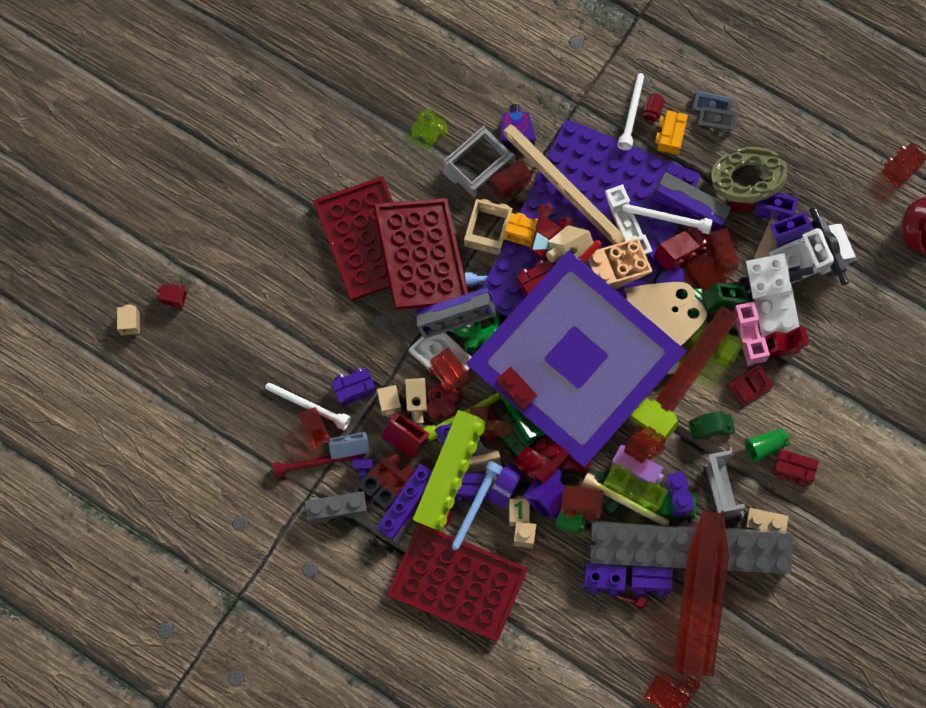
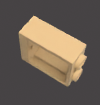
M476 199L465 235L464 246L499 255L504 245V232L512 213V208L506 204L498 205L486 199ZM479 212L505 218L499 241L473 235Z

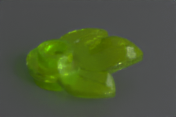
M423 110L418 115V121L413 124L411 133L413 138L422 136L428 145L433 146L438 134H448V127L446 122L436 117L433 111ZM426 115L430 117V121L428 122L424 120V116Z

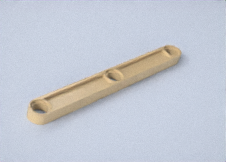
M510 124L503 130L505 137L613 245L622 243L625 240L623 234L517 128Z

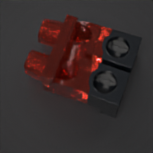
M395 453L387 459L384 457L357 485L358 491H364L365 497L370 501L373 500V503L385 514L415 472V469L408 464L402 471L399 470L397 466L402 462V459Z

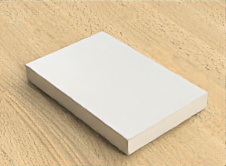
M445 332L425 339L422 336L408 349L447 388H452L470 370L466 363L470 360L471 356Z

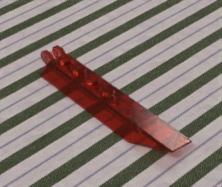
M703 510L688 551L673 671L683 672L681 688L685 689L688 686L689 673L696 674L693 683L694 690H699L701 675L714 676L729 561L723 513Z

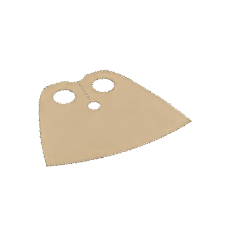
M656 283L625 289L627 300L680 346L695 333L706 319L707 312L704 306L695 300V292L688 283ZM678 289L686 290L688 293L687 298L683 300L678 299L676 291ZM672 307H678V312H673ZM690 308H696L700 313L699 317L696 319L689 318L687 311Z

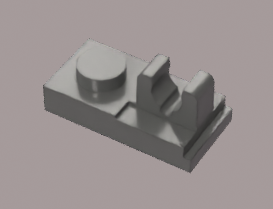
M702 106L698 125L734 131L737 125L738 112Z

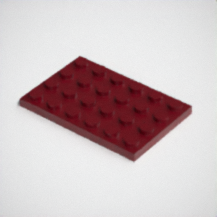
M383 176L313 200L351 301L390 288L374 212L375 204L393 202Z
M447 198L379 203L374 205L395 310L428 307L468 294Z
M418 523L387 593V597L498 643L528 568L462 541L458 550H453L452 544L455 537Z

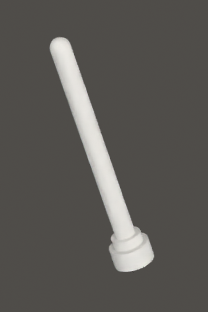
M642 73L637 75L624 134L618 140L617 146L622 150L632 149L633 139L631 133L644 80Z
M622 205V210L625 212L698 228L701 233H710L712 219L705 218L699 221L633 205Z
M267 383L265 385L268 391L334 421L337 428L345 430L349 425L351 417L344 413L337 415L274 384Z

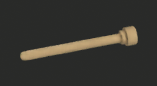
M586 474L580 487L586 490L594 489L662 526L669 525L668 519L598 483L594 475Z

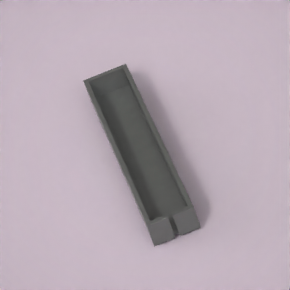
M591 521L590 539L595 541V544L590 543L589 561L593 564L791 574L793 533L790 531Z

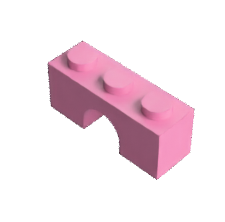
M750 302L736 305L733 317L747 366L766 362L770 354L765 337L761 338L759 333V316L755 303Z

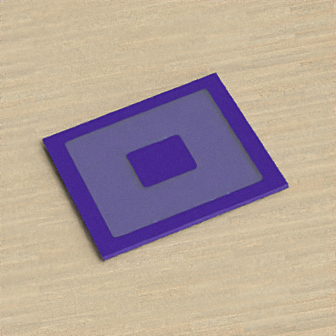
M568 250L470 358L466 365L549 438L563 447L581 466L585 467L685 354L686 350ZM510 366L537 394V399L523 412L496 384V379Z

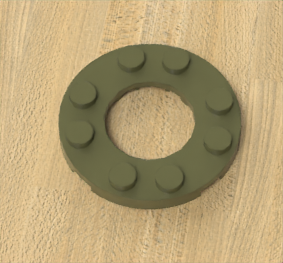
M745 147L736 149L737 152L729 156L725 154L714 164L711 172L713 187L719 195L728 201L748 204L775 195L783 188L787 180L785 161L780 159L779 154L761 147ZM746 165L760 166L768 173L765 181L758 182L752 187L751 185L742 187L738 183L735 184L731 175L735 170Z

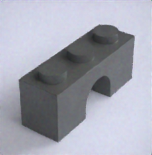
M364 491L305 501L309 525L329 522V519L346 516L348 519L368 516Z

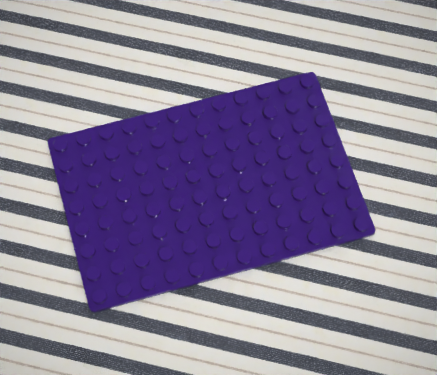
M565 120L547 159L617 229L618 227L610 210L605 191L622 184L630 199L629 205L683 217L684 214L677 213L671 207L658 203L651 195L659 178L665 172L695 188L701 177L699 173L634 146L630 150H622L617 146V139L571 120ZM539 172L520 213L534 220L539 218V205L543 204L546 206L548 203L553 208L547 219L558 225L559 218L566 220V217L572 219V227L588 230L593 242L596 240L601 242L599 249L612 246L613 244ZM634 214L642 234L646 235L652 249V253L646 254L652 272L616 289L626 300V288L653 283L661 265L653 255L660 243L674 237L679 226L678 223ZM506 240L482 289H489L494 298L495 312L508 317L525 299L516 283L518 273L524 269L530 270L534 268L535 264L541 260L546 262L545 259L532 252L528 246Z

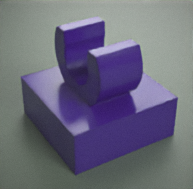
M373 458L353 459V468H359V478H365L367 476V468H373Z

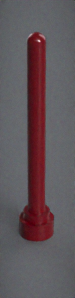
M366 453L337 459L326 456L290 464L275 462L272 465L275 478H280L286 472L364 457Z

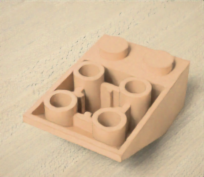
M638 238L598 249L584 263L615 290L652 272Z

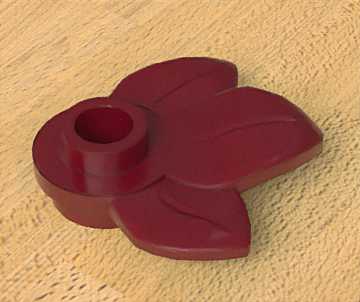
M433 386L427 392L429 401L427 413L432 420L437 419L440 414L450 419L457 414L455 403L460 402L463 398L455 389H443L440 386ZM435 392L440 394L439 399L434 397Z

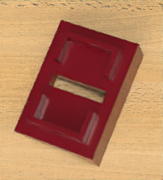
M760 364L753 366L725 385L734 394L741 407H744L774 387ZM746 377L755 389V393H753L747 381L745 380Z

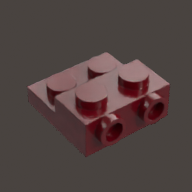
M544 435L533 449L526 446L514 461L517 463L516 468L523 474L526 473L533 481L538 479L544 484L569 453Z

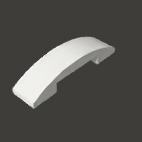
M623 184L606 190L605 193L618 230L625 237L624 242L638 238L645 255L652 253L645 234H642L634 214L622 210V205H629L630 203Z

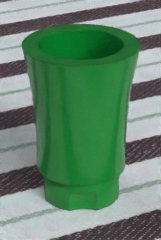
M780 428L758 436L745 438L744 445L751 461L757 464L767 456L789 446L790 441L787 432Z

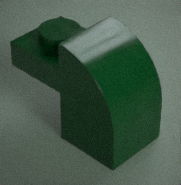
M724 411L707 413L688 421L693 440H707L716 435L736 433L731 414H724Z

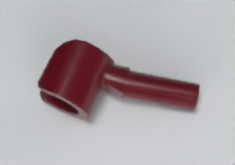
M623 595L618 597V599L629 602L638 609H643L647 604V599L642 595H638L636 600Z

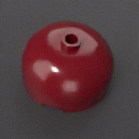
M926 197L919 198L911 203L901 221V236L904 243L911 250L926 254Z

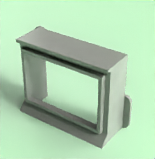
M483 126L443 161V174L453 183H459L475 198L479 187L507 163L511 165L515 163V154L511 153ZM484 138L499 152L501 157L471 182L454 163Z
M729 447L724 452L709 454L710 461L708 465H705L719 522L736 518L742 521L744 518L743 510L745 505L735 504L725 465L733 455L732 447Z

